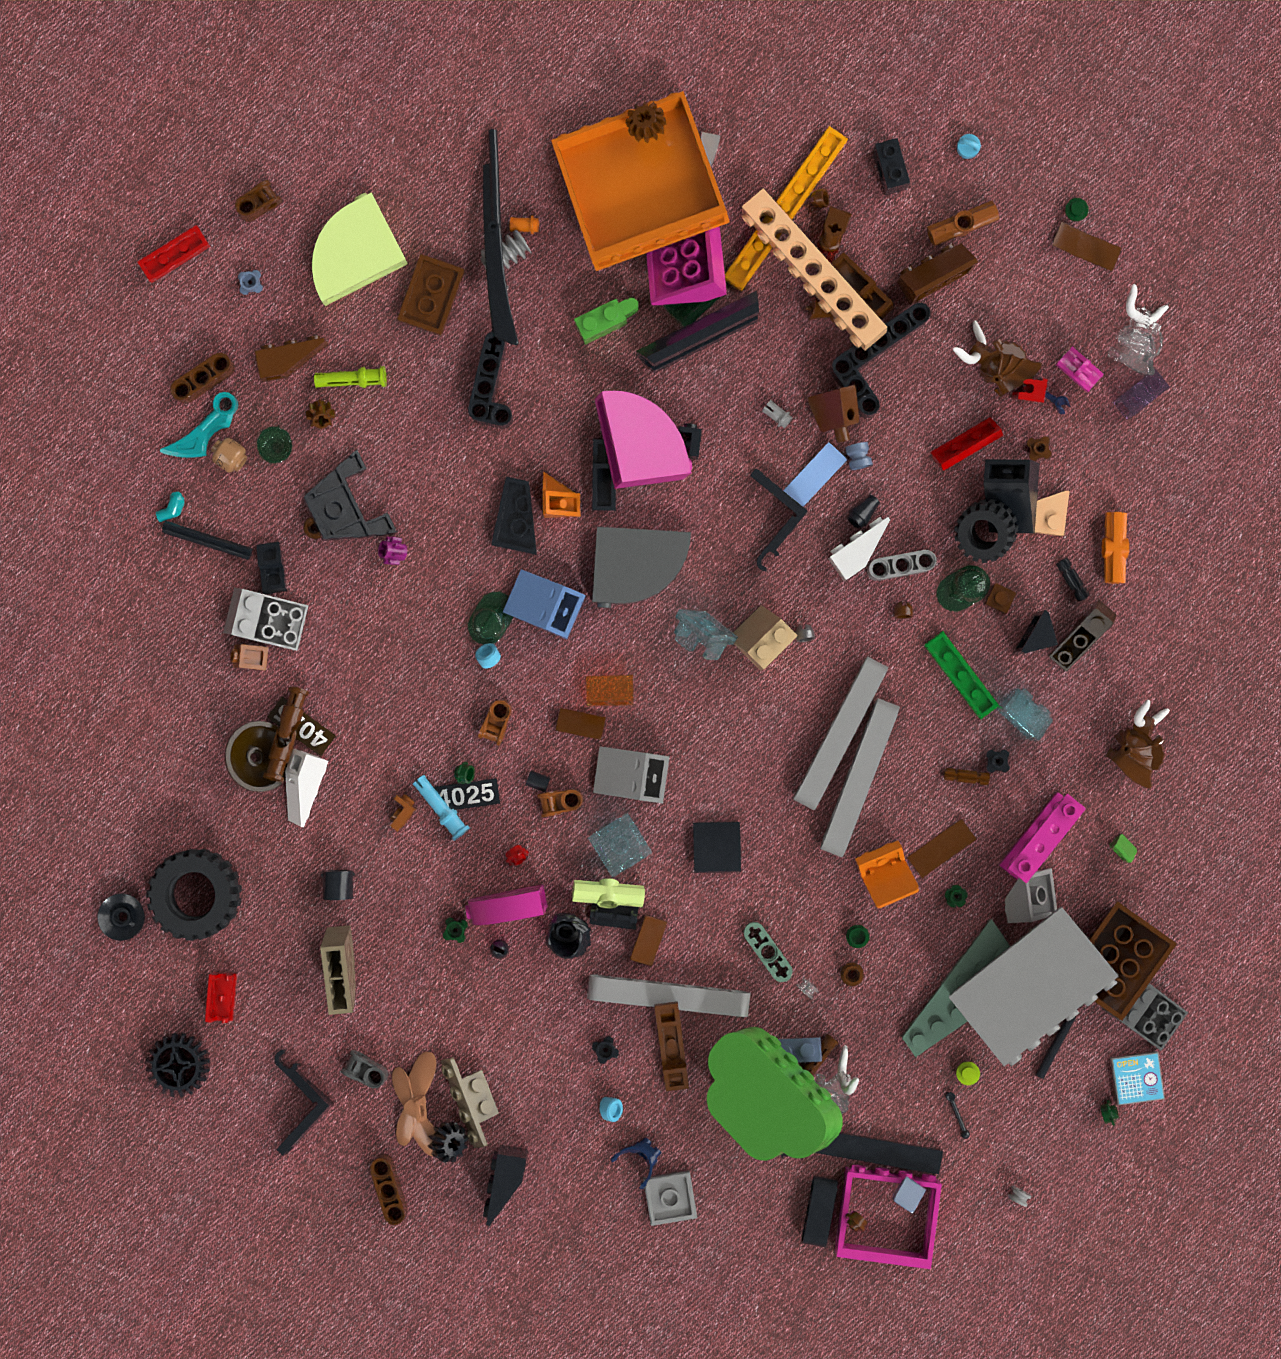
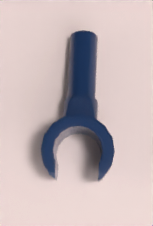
M1046 391L1045 397L1055 404L1057 412L1065 414L1061 405L1065 404L1070 407L1068 398L1065 396L1056 397Z

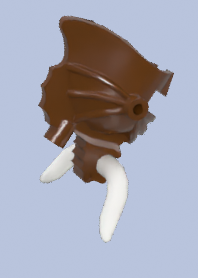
M976 320L973 321V331L977 341L969 351V354L961 348H953V351L965 363L982 365L979 367L981 371L980 376L984 378L983 381L985 383L994 382L998 385V387L994 388V391L1000 397L1024 385L1023 381L1025 379H1032L1043 365L1041 362H1035L1026 358V351L1014 342L1005 341L1003 343L998 338L992 342L995 349L989 347Z
M1146 700L1135 713V724H1133L1132 730L1126 727L1125 730H1120L1119 734L1114 735L1122 748L1118 751L1110 747L1106 754V757L1116 763L1131 781L1147 789L1152 788V772L1159 770L1166 756L1162 746L1165 739L1157 735L1153 740L1151 737L1154 730L1153 727L1170 711L1167 708L1159 711L1153 717L1146 716L1145 714L1150 707V700Z

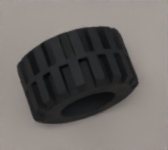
M986 499L980 500L978 503L971 504L958 518V524L954 528V532H957L954 538L955 542H960L957 546L959 550L964 549L966 551L963 555L967 558L971 555L973 556L972 560L975 562L979 559L982 560V563H987L989 560L994 562L999 557H1003L1013 546L1018 536L1016 535L1018 525H1015L1017 519L1016 516L1011 517L1010 513L1012 510L1010 508L1007 510L1003 508L1005 504L1002 502L995 504L996 500L990 499L988 502H986ZM977 520L991 522L998 532L997 541L987 542L979 538L975 531V522Z

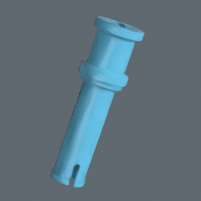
M425 775L418 778V781H415L413 786L416 787L440 817L439 823L444 825L452 834L453 841L457 840L470 827L468 825L465 826L457 815V810L450 809L426 779Z

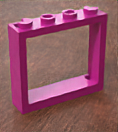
M853 1164L852 1168L845 1167L835 1244L836 1256L931 1269L942 1187L939 1179H936V1176L931 1174H922V1177L912 1176L913 1173L908 1171H899L898 1174L889 1173V1170L885 1168H875V1171L866 1170L865 1166ZM907 1176L922 1187H930L922 1253L844 1243L847 1225L845 1215L849 1210L853 1177L901 1183Z

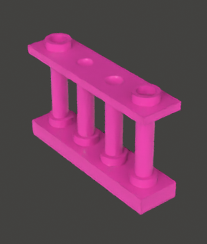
M1056 792L999 863V866L1016 880L1020 878L1027 884L1086 808L1066 793L1063 797L1060 793Z

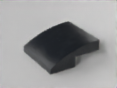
M740 822L693 823L694 873L741 872Z

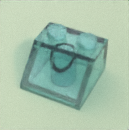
M1014 688L996 710L1027 739L1039 741L1053 721L1049 716L1051 712L1042 704L1036 705L1032 701L1033 696L1026 689Z

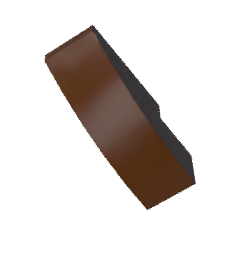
M844 252L831 263L881 320L893 309V301Z

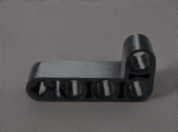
M489 332L484 339L468 413L471 419L478 424L506 429L512 425V412L507 406L494 403L507 344L505 341L498 339L501 345L496 346V356L493 355V347L490 342H495V339L498 338L493 337V333ZM488 361L496 363V368L491 372L484 369V365ZM482 384H489L491 386L488 394L479 393V387ZM478 406L486 409L482 417L473 415L474 409ZM503 411L509 414L505 422H498L496 420L499 412Z

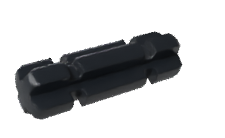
M1063 558L1058 561L1056 566L1060 572L1064 573L1062 576L1071 591L1074 590L1076 599L1082 601L1089 597V592L1086 587L1083 588V582L1076 570L1071 568L1072 564L1069 559Z

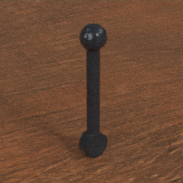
M948 1092L946 1099L950 1101L961 1128V1137L968 1139L970 1132L966 1130L955 1103V1094Z

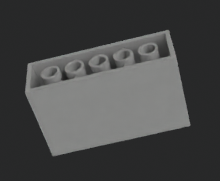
M1060 906L953 991L949 998L1002 1065L1006 1066L1009 1063L1010 1066H1013L1022 1059L1021 1053L1027 1048L1029 1051H1032L1041 1044L1040 1038L1045 1034L1051 1036L1060 1029L1058 1024L1064 1019L1070 1021L1078 1015L1077 1009L1083 1004L1089 1006L1097 1000L1098 996L1096 994L1102 989L1108 991L1116 985L1117 981L1115 979L1118 975Z

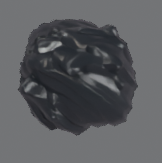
M555 914L550 921L549 930L545 937L546 945L560 958H578L586 952L587 947L591 946V928L575 914Z

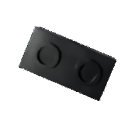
M898 138L875 144L872 154L884 196L907 190L910 179Z

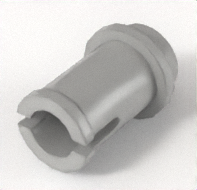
M770 400L766 405L774 411L772 412L769 408L764 407L762 412L778 423V427L786 428L793 417L790 416L789 411L785 412Z

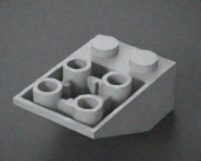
M234 587L223 633L297 651L308 605Z
M600 746L593 793L663 803L670 756Z

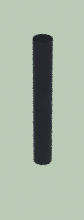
M1076 1016L1070 1021L1064 1019L1035 1074L1036 1076L1044 1079Z

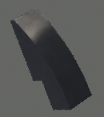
M593 438L592 510L616 511V489L612 480L604 439Z

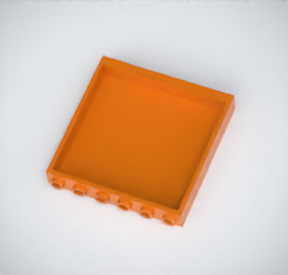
M684 91L671 93L666 98L647 103L649 106L654 102L657 108L661 107L666 118V125L663 126L664 134L657 133V140L652 137L648 143L645 142L644 138L638 142L635 136L629 134L626 125V119L629 118L628 110L615 117L604 118L596 124L583 126L572 133L561 134L551 140L596 271L730 223Z

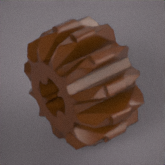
M644 100L643 105L640 107L635 104V111L628 110L629 118L626 119L628 132L631 136H635L638 142L644 138L645 142L648 143L652 137L655 140L658 139L657 133L664 134L663 126L666 125V118L664 117L663 109L661 107L657 108L654 102L648 106Z

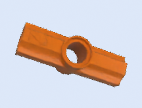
M1124 512L1105 513V537H1103L1101 545L1102 558H1104V583H1125L1129 539L1126 538L1127 513Z

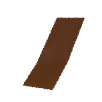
M1061 222L1052 244L1065 252L1112 272L1122 250L1119 246L1082 232L1064 222Z
M961 819L907 858L919 875L924 878L977 839L963 819Z

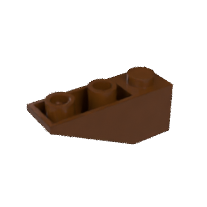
M317 335L307 337V341L297 342V340L285 341L283 346L275 347L273 344L261 346V350L255 351L260 379L263 382L289 377L328 346L325 338H320Z

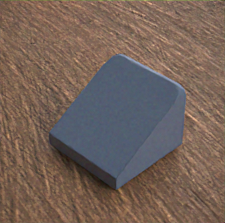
M906 1176L893 1193V1201L910 1213H913L926 1189Z

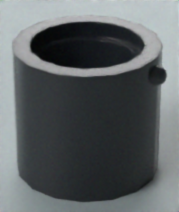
M353 870L322 871L320 876L323 881V900L353 899V876L355 875Z

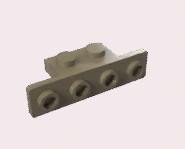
M453 1057L442 1059L441 1070L450 1084V1094L459 1107V1117L466 1125L469 1142L474 1148L487 1146L479 1123L499 1114L483 1071L477 1070L462 1078Z

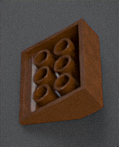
M1118 901L1113 904L1089 938L1090 942L1118 975L1115 979L1117 984L1108 991L1104 989L1096 994L1098 999L1094 1002L1123 1021L1177 945L1175 941Z

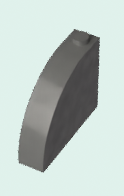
M597 527L592 602L597 603V608H611V604H633L660 593L676 578L682 569L690 546L691 532Z

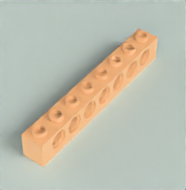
M764 188L742 206V219L749 227L754 226L757 229V235L764 244L769 243L773 247L772 252L779 261L784 260L789 265L788 270L791 275L796 279L799 277L805 283L803 287L811 296L815 295L820 300L818 302L820 307L826 313L830 312L835 317L834 322L842 331L846 329L851 335L849 339L857 348L861 346L866 351L886 333L887 326ZM763 216H770L773 219L768 224L760 221ZM778 233H785L788 238L784 241H779L775 236ZM800 250L803 252V256L794 258L791 256V252ZM809 267H815L819 272L811 276L806 273V270ZM825 284H830L834 287V290L830 293H825L821 288ZM844 301L850 307L847 310H840L837 304ZM855 319H862L865 325L857 328L852 322Z

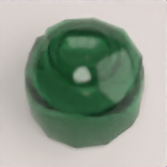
M270 426L261 431L257 439V450L262 460L270 464H280L287 460L292 452V440L286 430L279 426Z

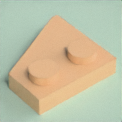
M1063 491L1037 500L1035 533L1064 536L1069 491Z

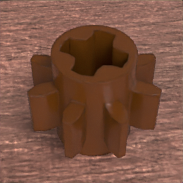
M320 399L309 403L310 410L305 411L306 419L310 420V426L320 429L326 428L328 425L331 426V418L336 417L335 409L331 408V402L326 403Z

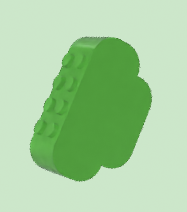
M748 1027L724 1035L711 1049L708 1066L715 1081L707 1093L708 1109L711 1115L748 1155L762 1161L773 1159L783 1153L792 1158H805L829 1146L839 1135L842 1129L843 1118L838 1105L831 1099V1094L814 1081V1076L809 1071L803 1070L800 1067L796 1057L786 1052L781 1047V1042L775 1036L770 1035L762 1028Z

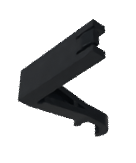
M755 469L750 476L797 515L796 517L791 516L757 558L758 568L767 572V568L761 564L762 559L769 552L774 553L775 556H780L777 548L808 511L767 478L763 472Z
M286 1049L276 1053L274 1058L275 1064L312 1103L316 1101L318 1104L276 1149L282 1156L288 1154L334 1104L320 1089L297 1070L300 1063H294L289 1068L282 1062L281 1056L286 1053Z

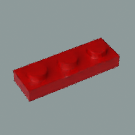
M195 225L139 260L138 264L149 282L153 283L211 246L200 228Z
M989 417L930 453L932 459L944 471L1004 435L1002 429Z

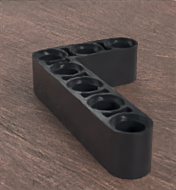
M916 303L886 323L887 331L882 336L886 341V345L883 347H879L875 343L864 351L867 355L865 360L856 358L855 351L863 349L861 346L857 348L854 345L833 361L830 373L840 388L848 387L851 382H857L860 385L861 391L857 392L856 395L858 412L861 417H873L879 410L880 402L859 370L923 327L930 317V309L926 304ZM913 311H921L924 319L916 320L913 317ZM902 324L905 332L902 334L896 333L893 325ZM844 363L848 371L846 373H839L836 370V364ZM870 401L874 405V410L871 412L865 411L862 403Z

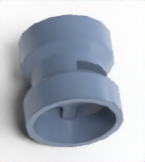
M868 442L845 447L846 455L852 459L849 462L851 471L873 465L872 458L866 456L869 450Z

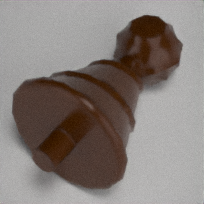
M817 298L812 300L810 306L806 305L805 310H808L807 319L809 321L830 317L831 322L835 323V317L830 312L826 313L820 307Z

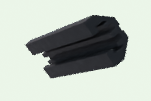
M757 290L637 350L636 356L655 374L758 322L759 301Z

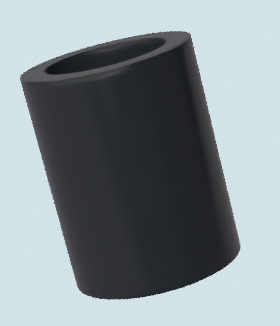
M531 770L525 786L546 792L551 777Z

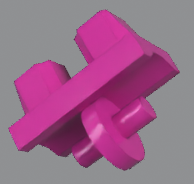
M1073 346L1056 364L1058 368L1086 392H1089L1104 375Z

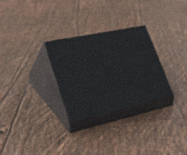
M1043 610L1034 615L1014 650V654H1026L1058 645L1048 611Z

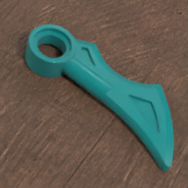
M228 392L217 394L213 400L214 410L189 434L161 448L160 452L183 458L207 456V445L210 438L217 431L229 428L233 415L238 409L236 397ZM223 398H229L232 402L231 408L227 411L221 410L219 405Z

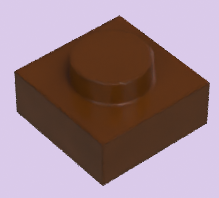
M994 583L985 605L1003 614H1007L1017 593L998 583Z

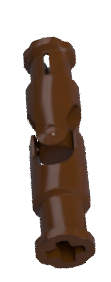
M293 686L288 688L290 693L287 704L283 705L281 712V725L276 731L271 746L267 772L263 774V777L276 782L284 781L282 777L286 763L290 761L296 739V730L302 720L304 713L302 708L305 697L309 695V692L302 688ZM281 738L289 742L286 747L279 748L278 740Z

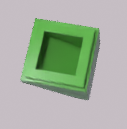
M1119 834L1109 844V847L1124 862L1131 863L1134 860L1137 849L1123 834Z

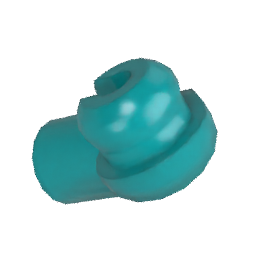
M180 492L171 493L167 508L156 511L159 522L178 517L181 514L185 500Z

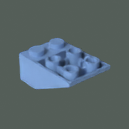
M521 569L503 613L568 639L586 595Z

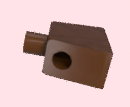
M855 385L807 397L819 430L821 432L834 430L837 443L850 440L847 426L859 422Z

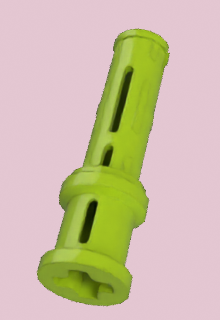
M380 366V369L361 367L358 371L314 373L316 388L359 385L362 388H367L369 385H381L382 387L387 385L385 366Z

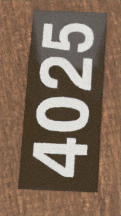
M281 697L267 716L278 726L281 725L280 716L283 705L287 704V700L284 697ZM303 713L301 723L296 730V739L322 756L336 735Z

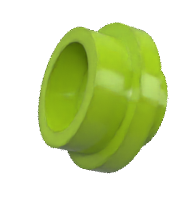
M966 1061L957 1067L956 1076L962 1084L973 1085L979 1080L980 1070L975 1063Z

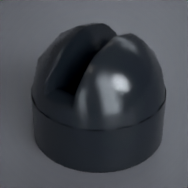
M502 939L495 940L490 946L491 955L497 959L504 958L509 952L507 942ZM494 945L505 950L504 954L494 950Z

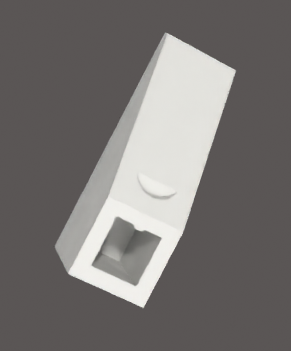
M879 517L869 524L870 530L865 533L860 530L850 537L851 543L845 547L841 543L830 551L832 556L828 559L843 581H846L866 567L890 521L889 517L884 520Z
M293 749L285 770L288 821L304 827L313 801L318 793L320 782L325 774L328 761L297 749Z

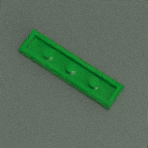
M943 631L923 645L979 720L999 706Z

